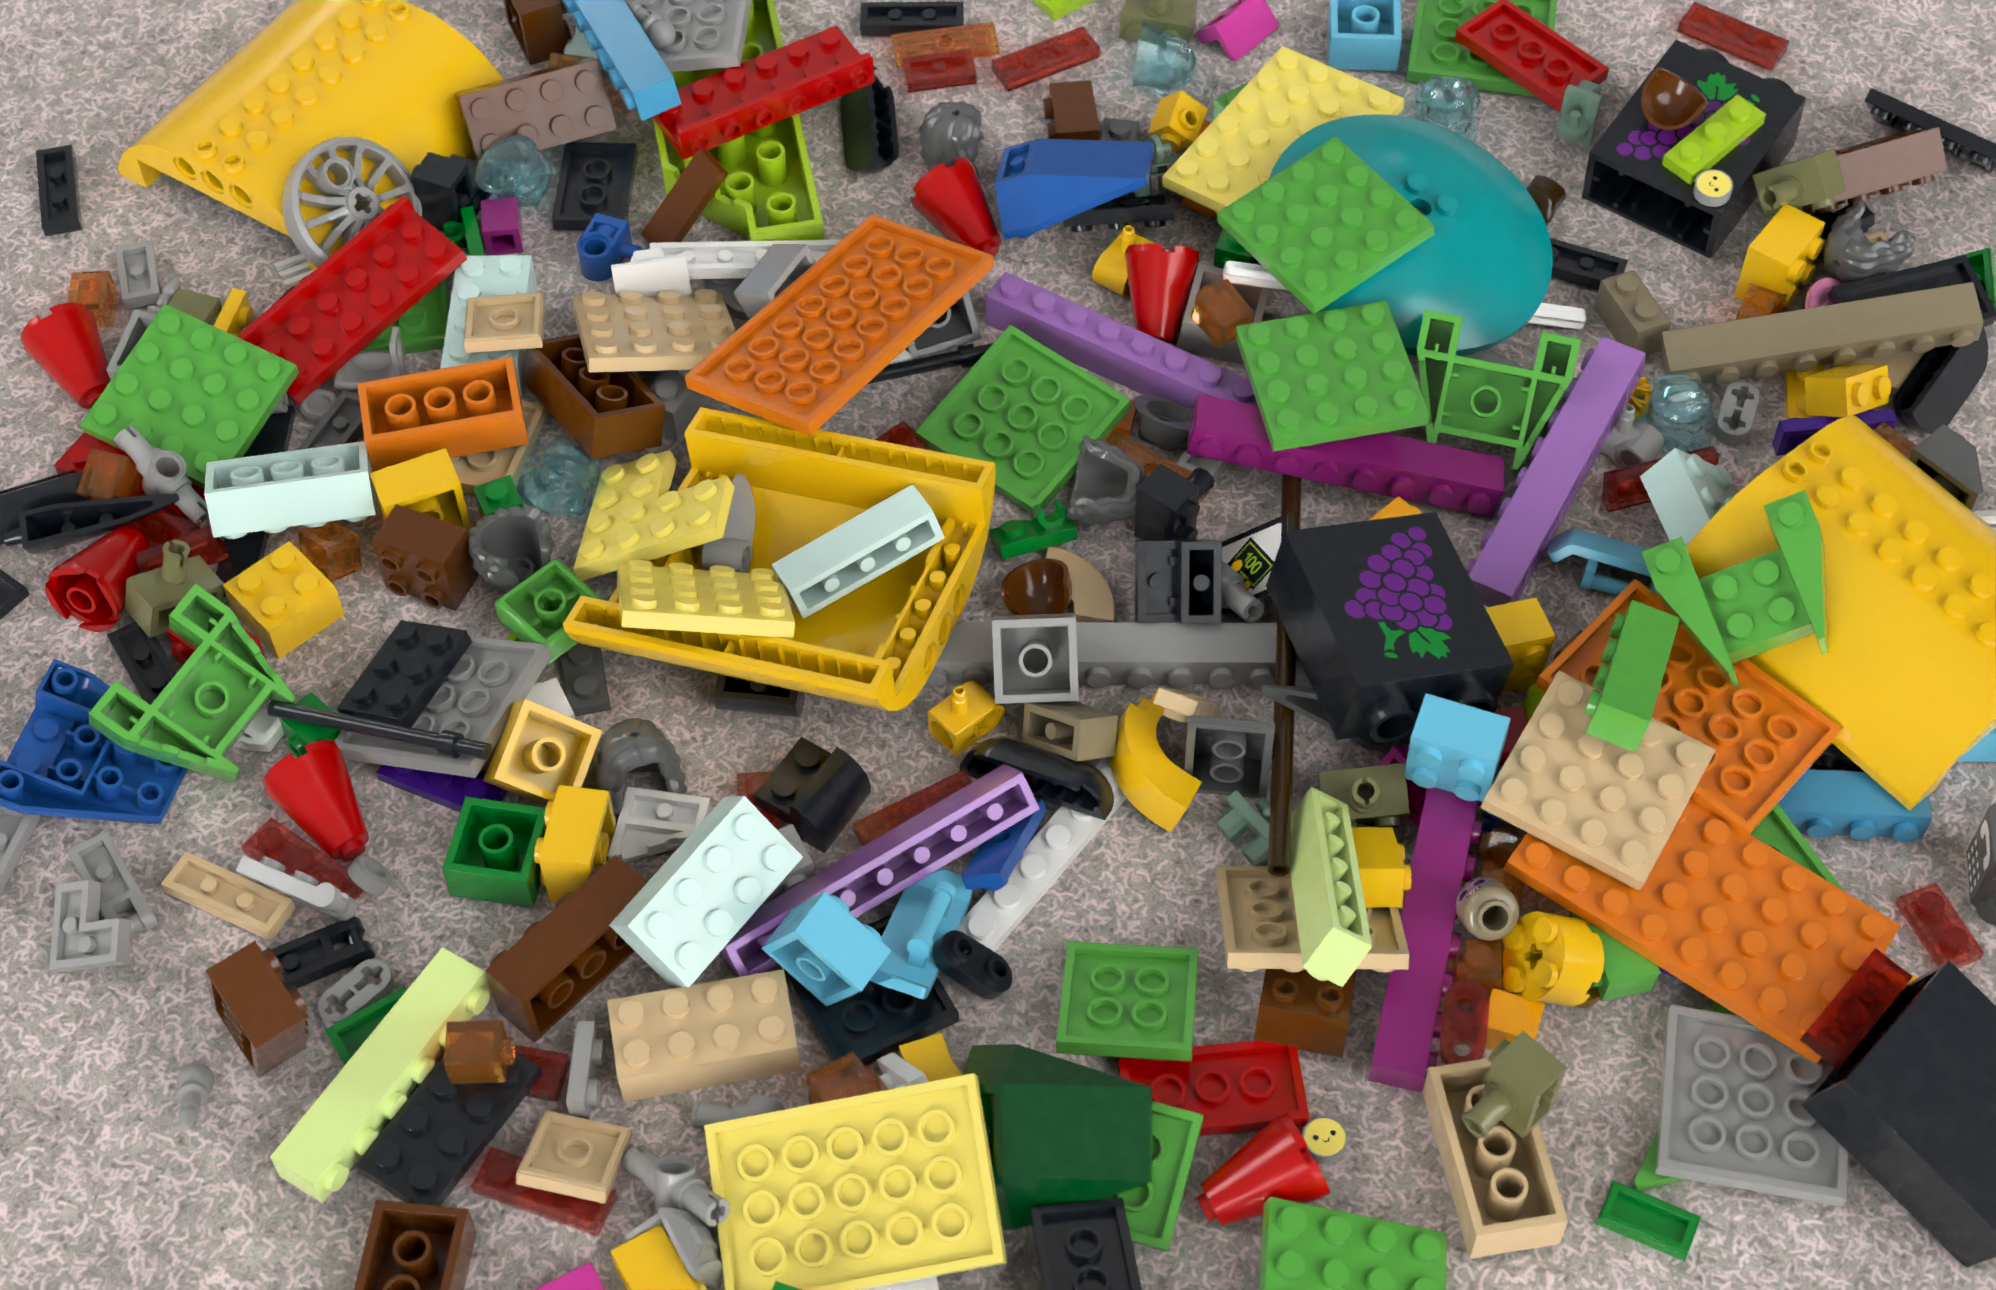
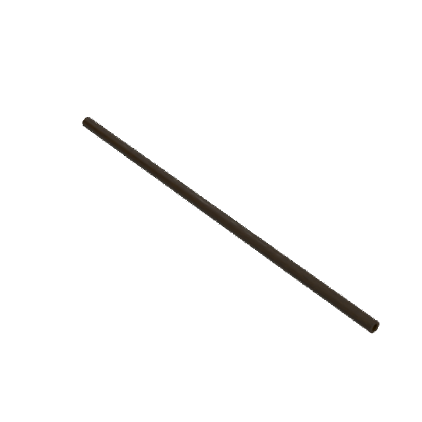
M1282 474L1281 516L1288 513V531L1299 530L1301 522L1302 478ZM1277 612L1275 685L1296 686V651ZM1274 700L1273 723H1275L1271 767L1268 872L1273 876L1282 877L1290 872L1295 711Z

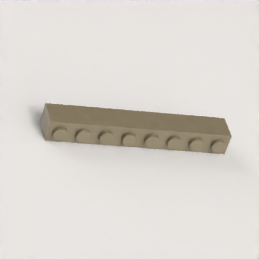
M1974 282L1664 331L1661 335L1660 351L1668 388L1679 387L1682 390H1690L1706 383L1718 382L1728 384L1737 381L1739 378L1750 376L1766 378L1778 372L1794 369L1804 372L1820 365L1832 363L1842 366L1858 359L1871 357L1874 359H1886L1896 353L1909 351L1924 353L1940 346L1952 345L1954 347H1963L1979 340L1984 321Z

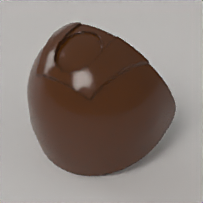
M1660 67L1656 68L1649 76L1641 94V106L1645 117L1652 125L1663 130H1676L1688 126L1703 114L1709 104L1707 98L1697 88L1677 74Z
M1043 558L1023 563L1014 568L1005 576L1001 584V596L1006 607L1014 615L1063 614L1072 596V583L1067 565L1057 559Z

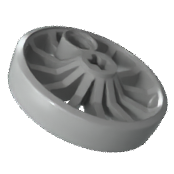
M337 137L324 141L310 149L292 167L283 189L282 211L288 233L302 255L317 268L329 258L328 252L342 232L343 247L356 236L358 231L365 228L384 212L379 203L398 196H405L410 200L415 212L422 217L421 201L415 195L411 175L407 168L393 153L383 146L359 137ZM336 151H348V161L342 157H337ZM320 155L323 162L314 168L312 161ZM362 156L376 163L364 182L361 179ZM327 170L331 171L335 176L336 184L329 180ZM384 172H386L396 188L375 195L374 187ZM304 177L326 197L302 192L300 190L302 178ZM300 204L332 212L303 221ZM336 220L318 246L310 236L308 229Z

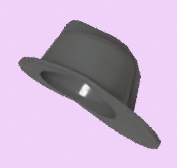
M1140 395L1135 398L1133 403L1135 408L1141 413L1138 434L1142 440L1167 451H1177L1187 447L1189 422L1194 408L1156 395Z

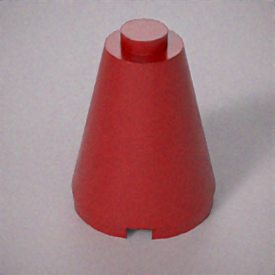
M966 158L954 159L957 163L956 165L947 168L942 163L928 171L913 188L916 196L915 198L910 197V202L915 210L948 240L991 254L994 257L999 251L998 247L1001 244V238L976 169L971 161Z
M1155 243L1129 245L1125 253V262L1135 329L1166 343L1175 342L1199 263V251L1175 245L1174 250L1162 248V244Z
M77 302L62 303L49 308L52 314L41 320L38 315L31 319L24 327L20 340L26 353L81 408L91 409L110 382L106 370L108 363L95 316L89 311L87 306Z
M127 526L118 527L56 566L48 575L49 580L45 584V592L53 608L66 620L71 615L77 620L84 621L78 626L80 628L94 632L110 630L119 621L124 611L127 578L140 573L149 553V545L145 536L135 528Z
M332 740L313 742L304 746L308 753L295 759L293 754L290 753L278 761L264 776L263 784L266 787L264 789L266 794L333 860L351 861L365 851V844L369 840L368 831L341 749Z
M1288 1113L1277 1116L1200 1184L1204 1193L1196 1198L1209 1222L1217 1218L1221 1226L1261 1216L1263 1215L1264 1203L1269 1197L1305 1204L1323 1199L1324 1196L1331 1193L1316 1160H1313L1306 1147L1308 1145Z

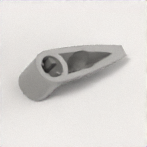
M736 473L732 480L735 489L723 538L705 543L703 546L702 565L704 570H710V567L715 565L729 566L735 569L734 572L748 573L750 569L756 510L748 479L741 474Z

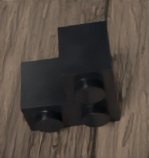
M428 152L422 162L415 166L411 175L415 195L421 201L422 218L438 231L444 233L443 224L451 221L463 223L460 208L473 206L476 217L481 211V200H488L496 189L491 165L455 154L448 158Z

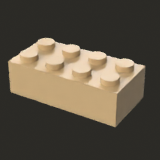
M784 969L695 984L689 988L678 987L607 1000L617 1079L623 1102L801 1071Z
M1488 1058L1429 1067L1422 1092L1469 1259L1560 1244L1568 1223L1539 1123L1522 1139L1500 1120L1484 1138H1479L1473 1135L1462 1121L1463 1114L1469 1111L1482 1098L1485 1088L1482 1079L1491 1067V1062L1488 1061Z

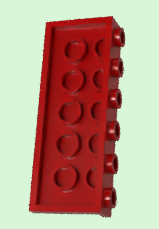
M836 25L743 62L738 67L728 68L678 88L682 104L657 114L652 118L681 158L685 160L694 156L698 149L710 150L874 83L873 57L870 53L860 55Z
M402 196L396 202L389 205L369 225L358 231L356 236L343 247L332 253L324 263L311 274L304 277L285 296L274 302L265 313L252 324L246 326L236 337L297 365L299 374L286 393L289 398L299 405L465 262L467 258L462 249L416 213L410 200Z

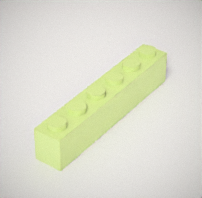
M1310 787L1293 811L1291 817L1290 874L1303 968L1314 978L1321 981L1329 980L1343 987L1372 948V941L1348 805Z
M443 947L439 950L272 1153L270 1158L281 1178L321 1203L327 1199L331 1192L338 1191L344 1185L348 1178L349 1170L376 1140L378 1134L388 1121L393 1119L417 1085L421 1084L446 1049H449L462 1033L463 1028L474 1015L480 1014L486 1008L492 991L485 971Z

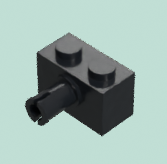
M1160 463L1136 489L1134 536L1141 540L1196 539L1198 535L1196 522L1200 510L1198 501L1214 487L1215 480L1207 470L1198 467L1186 479Z

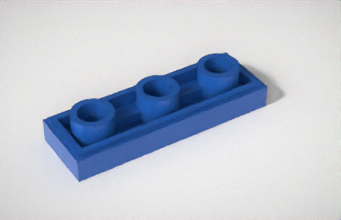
M1042 798L1036 799L1040 808L1038 811L980 844L961 876L966 890L984 888L986 891H996L1008 883L1011 873L1018 861L1023 857L1024 850L1032 836L1037 832V828L1047 812Z

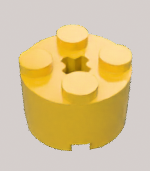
M1540 911L1527 913L1517 921L1515 928L1502 938L1504 944L1502 961L1504 972L1502 977L1503 987L1507 992L1525 997L1530 1001L1565 1007L1578 1006L1591 996L1586 994V992L1589 990L1592 982L1599 983L1604 968L1602 940L1598 933L1591 932L1587 926L1589 923L1582 919Z

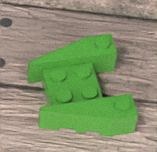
M1425 309L1417 343V356L1422 396L1429 412L1428 425H1425L1427 442L1437 444L1439 433L1513 447L1516 449L1511 469L1518 470L1573 378L1581 339L1541 332L1533 370L1457 356L1456 352L1464 316Z
M1805 490L1764 505L1768 523L1779 548L1772 552L1699 579L1682 537L1641 552L1662 605L1671 615L1680 618L1679 623L1686 633L1707 654L1733 687L1740 685L1732 666L1733 663L1814 634L1822 655L1828 653L1824 541L1820 525Z
M195 583L169 615V629L197 648L151 705L115 680L88 713L90 726L125 750L235 783L239 779L240 768L224 756L269 700L295 704L296 697L279 674H276L267 662L260 648L242 628L232 610Z

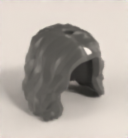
M953 101L947 103L940 102L927 112L922 125L919 127V144L922 147L921 157L924 159L928 171L942 163L948 168L957 164L954 159L966 158L971 161L979 177L978 169L973 162L978 155L977 140H983L984 135L980 130L982 125L981 112L974 105L967 104L964 101L957 103Z
M1855 201L1851 208L1846 209L1845 215L1838 217L1831 227V231L1824 242L1823 266L1832 278L1838 279L1843 284L1896 271L1906 259L1912 256L1914 251L1913 244L1916 238L1909 231L1902 230L1898 231L1887 241L1879 240L1871 243L1860 228L1862 223L1861 216L1865 212V202Z
M1087 435L1083 436L1079 445L1080 454L1078 455L1074 490L1070 497L1069 507L1066 510V519L1078 520L1085 525L1092 526L1097 523L1109 524L1118 520H1127L1135 516L1136 489L1148 477L1144 467L1138 461L1129 457L1119 447L1109 445L1104 440H1094Z
M513 506L509 509L499 508L494 515H487L482 520H478L476 527H472L468 531V550L473 559V568L483 576L487 583L492 584L498 591H501L503 594L509 592L551 561L550 556L553 551L554 542L551 537L552 529L548 522L549 514L543 513L540 508H535L534 506L524 508Z
M630 718L618 722L608 729L601 742L600 753L597 759L598 766L595 768L594 777L598 784V790L609 791L614 814H618L623 808L622 790L626 783L627 774L637 771L660 772L665 777L669 792L678 794L687 792L688 788L684 784L685 776L680 769V756L676 753L674 745L666 739L662 731L656 728L653 722L640 718Z

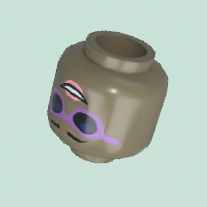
M1490 877L1472 879L1460 889L1455 901L1456 913L1461 923L1476 938L1486 941L1499 940L1507 936L1515 928L1519 918V904L1515 896L1498 879Z

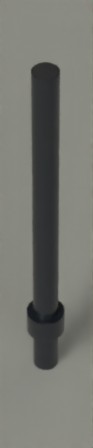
M971 343L957 346L956 351L888 364L868 384L961 365L962 368L972 367L993 343L976 347Z
M277 700L270 701L267 708L268 715L272 717L434 749L442 756L459 758L463 755L488 760L492 754V745L490 743L466 739L462 733L444 730L441 733Z

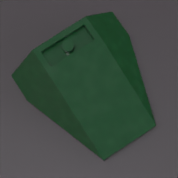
M1018 1044L972 1045L962 1075L974 1073L978 1076L1002 1231H1016L1030 1226V1207L1103 1200L1152 1182L1151 1087Z

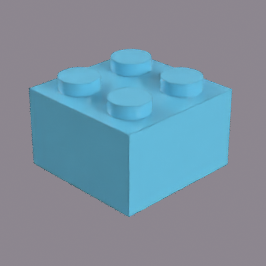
M1329 0L1327 16V65L1335 69L1397 71L1402 42L1400 0Z
M1426 693L1411 735L1404 778L1412 780L1416 785L1423 788L1431 789L1436 787L1452 792L1457 797L1466 801L1478 800L1483 802L1494 783L1511 718Z
M826 891L791 909L761 948L825 1006L861 992L891 952L882 943V937L875 929L861 924L849 913V907L843 900L834 895H829Z

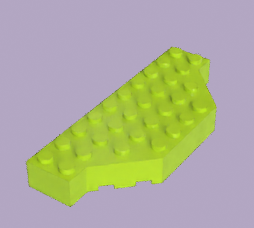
M752 0L741 63L784 46L774 0ZM714 68L691 72L679 71L671 72L678 89L726 69ZM799 114L708 150L729 174L700 215L748 238L749 241L825 240L823 219ZM653 119L667 196L694 156L683 160Z

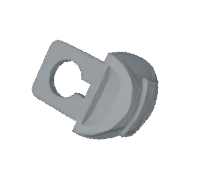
M399 326L392 328L389 344L390 350L360 351L336 372L334 387L342 391L345 389L351 392H358V383L402 376L406 351L403 348Z
M660 1207L657 1209V1214L624 1235L623 1240L626 1243L661 1224L667 1236L672 1240L690 1275L712 1290L719 1289L723 1277V1268L718 1258L720 1250L713 1241L708 1228L702 1226L700 1218L693 1213L675 1208Z

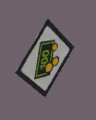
M1288 513L1222 541V561L1245 578L1243 583L1246 590L1257 599L1270 595L1266 584L1284 532L1288 531ZM1223 608L1221 610V614L1229 612L1232 609Z

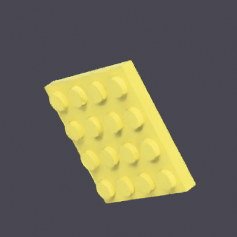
M629 560L627 565L618 564L617 588L621 627L794 638L795 620L785 586L773 570L755 568L751 570V573L734 572L735 569L722 565L711 566L710 570H697L687 563H670L669 568L653 567L651 562L645 560Z

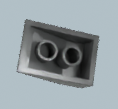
M1189 715L1184 771L1202 782L1196 793L1230 796L1237 790L1243 797L1266 798L1275 723Z

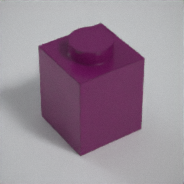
M518 198L481 200V226L486 254L523 253L522 218Z

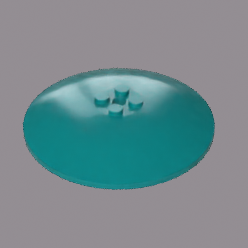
M1383 114L1357 115L1332 120L1309 130L1291 143L1281 154L1272 169L1269 179L1336 136L1416 209L1425 213L1424 216L1434 224L1433 236L1318 312L1387 300L1407 354L1417 356V343L1425 309L1464 316L1456 352L1457 356L1480 352L1506 341L1519 332L1538 310L1547 293L1553 266L1552 246L1544 218L1537 204L1518 178L1503 163L1474 142L1448 129L1418 119Z

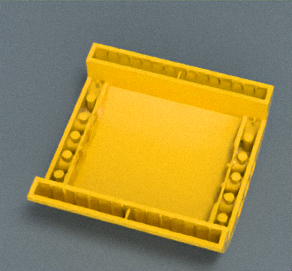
M295 0L123 152L119 161L118 171L120 175L146 188L161 174L165 173L290 237L282 211L283 189L292 167L310 149L324 141L337 137L367 139L393 153L407 168L410 175H412L415 166L422 162L428 152L448 158L455 154L471 159L472 153L454 93L504 79L490 61L455 28L435 15L404 0ZM336 151L337 157H342L348 161V151ZM320 155L312 161L314 168L323 162ZM362 156L361 179L363 182L376 165L375 162L365 156ZM327 170L329 180L336 184L335 176L331 171ZM384 172L374 187L375 195L396 188L386 172ZM304 177L302 178L300 185L302 192L326 197ZM398 196L379 203V206L385 210L400 197ZM300 204L303 221L332 212ZM336 220L308 229L310 236L318 246ZM343 232L329 250V256L342 247ZM308 261L310 271L317 269L315 265Z
M700 407L684 432L692 468L677 491L696 486L704 480H715L728 476L732 482L736 473L748 479L756 510L755 529L752 540V562L748 573H751V570L755 568H765L774 571L771 564L912 484L933 510L945 539L804 619L788 597L795 620L794 638L621 627L618 588L615 589L609 601L581 595L563 623L565 633L576 642L588 646L886 711H899L906 707L916 698L930 677L966 606L982 561L991 520L996 478L995 463L819 429L811 436L766 419ZM704 544L652 559L649 562L652 563L653 567L668 568L670 563H687L692 565L693 569L704 570L702 565Z
M1848 415L1825 426L1753 479L1710 519L1689 542L1686 549L1698 579L1777 550L1779 548L1768 523L1764 505L1805 490L1820 525L1824 541L1828 653L1822 655L1816 638L1812 634L1749 657L1747 660L1841 726L1842 730L1832 743L1905 808L1911 811L1937 788L1959 758L1996 728V531L1857 416Z

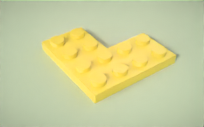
M670 449L657 454L648 453L638 460L622 465L614 464L601 472L573 571L584 581L618 570V564L627 565L629 560L649 561L723 538L735 489L729 477L725 476L715 480L708 479L701 481L693 487L680 491H669L677 460Z

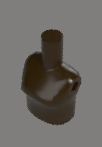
M1537 175L1526 189L1537 204L1547 226L1553 219L1558 207L1565 200L1566 191L1554 180L1546 176Z

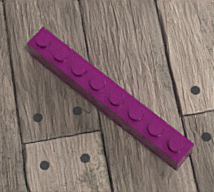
M1198 394L1189 422L1187 454L1394 498L1399 496L1403 500L1489 518L1493 517L1504 493V458L1388 433H1378L1273 452L1258 406L1204 394Z
M1436 787L1427 788L1411 864V889L1406 891L1401 914V921L1409 950L1408 970L1395 969L1389 973L1368 1081L1421 1092L1428 1068L1435 1067L1437 1064L1438 1053L1430 1051L1432 1037L1441 1039L1446 1013L1438 1011L1440 997L1449 999L1454 974L1445 971L1448 958L1456 959L1461 933L1453 932L1455 919H1459L1456 913L1455 901L1461 889L1462 881L1469 882L1472 879L1476 856L1468 855L1470 843L1478 844L1483 819L1476 818L1475 813L1477 805L1481 806L1482 801H1466L1457 797L1452 792Z

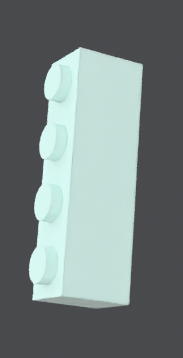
M912 484L771 565L777 577L785 586L788 597L804 619L945 539L933 510Z

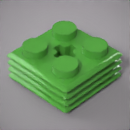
M555 558L496 600L495 605L498 619L522 642L547 645L552 655L547 663L550 664L578 643L565 633L563 623L579 597L582 595L600 600L603 599L559 559Z

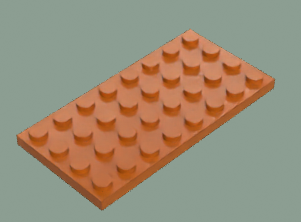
M871 214L685 375L686 386L690 390L811 436L994 268L993 255Z
M1692 799L1688 801L1641 891L1528 832L1503 869L1815 1064L1822 1058L1901 927L1897 922L1754 836L1749 835L1745 839L1724 821L1718 819Z

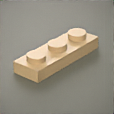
M1159 687L1153 702L1164 707L1162 715L1183 723L1188 722L1189 715L1216 718L1221 706L1218 702L1185 690Z
M185 851L161 883L166 894L271 942L296 909L293 899Z

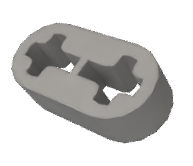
M1739 381L1733 382L1727 387L1714 427V434L1721 443L1729 446H1738L1745 443L1748 439L1760 401V393L1754 385ZM1738 397L1745 398L1743 408L1735 406ZM1731 419L1739 421L1736 431L1728 429Z
M381 959L365 960L325 991L317 1004L318 1013L324 1025L328 1028L391 994L395 982L389 965ZM370 975L374 978L380 976L382 982L375 986L373 983L367 984L365 979ZM336 1003L340 1006L346 1005L347 1011L341 1015L337 1011L332 1012L331 1007Z

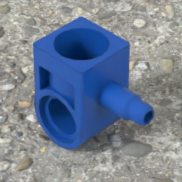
M595 213L576 245L582 275L586 279L596 282L605 281L613 276L611 265L621 264L624 258L631 259L634 251L645 250L640 246L632 245L628 221L600 213Z

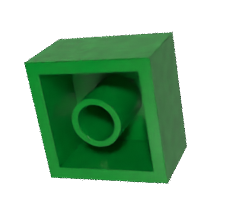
M465 797L442 868L450 896L534 908L541 885L540 863H535L534 851L537 839L539 837L544 838L547 826H545L544 821L546 808Z

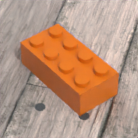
M512 356L357 384L364 441L373 472L446 448L450 458L529 444L520 389Z

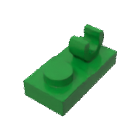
M473 206L460 208L463 223L451 221L443 224L445 236L460 249H464L467 245L468 249L463 250L465 255H485Z
M1054 499L1055 509L1051 515L1044 516L1043 509L1039 504H1036L1033 507V515L1036 519L1029 521L1027 519L1022 521L1010 520L1003 523L1000 527L989 529L993 546L1003 560L1078 539L1076 526L1071 520L1066 519V509L1059 499Z

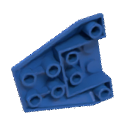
M1035 139L1004 148L995 180V190L1002 233L1005 240L1014 237L1027 238L1037 231L1148 185L1155 150L1153 142Z
M54 659L36 691L34 711L7 761L0 760V806L21 814L161 824L188 769L125 750L90 726L88 713L110 686L90 672Z

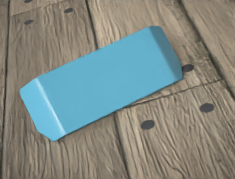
M1571 528L1560 533L1549 543L1548 555L1554 563L1572 554L1588 559L1579 588L1586 590L1592 588L1618 596L1630 584L1626 581L1595 573L1599 562L1650 576L1641 553L1647 550L1644 547L1577 528ZM1651 580L1648 589L1657 594L1653 581Z
M941 867L904 889L881 936L882 943L891 952L869 981L917 998L925 999L928 997L940 971L932 957L933 944L947 932L959 929L974 889L966 890L961 879L962 873Z

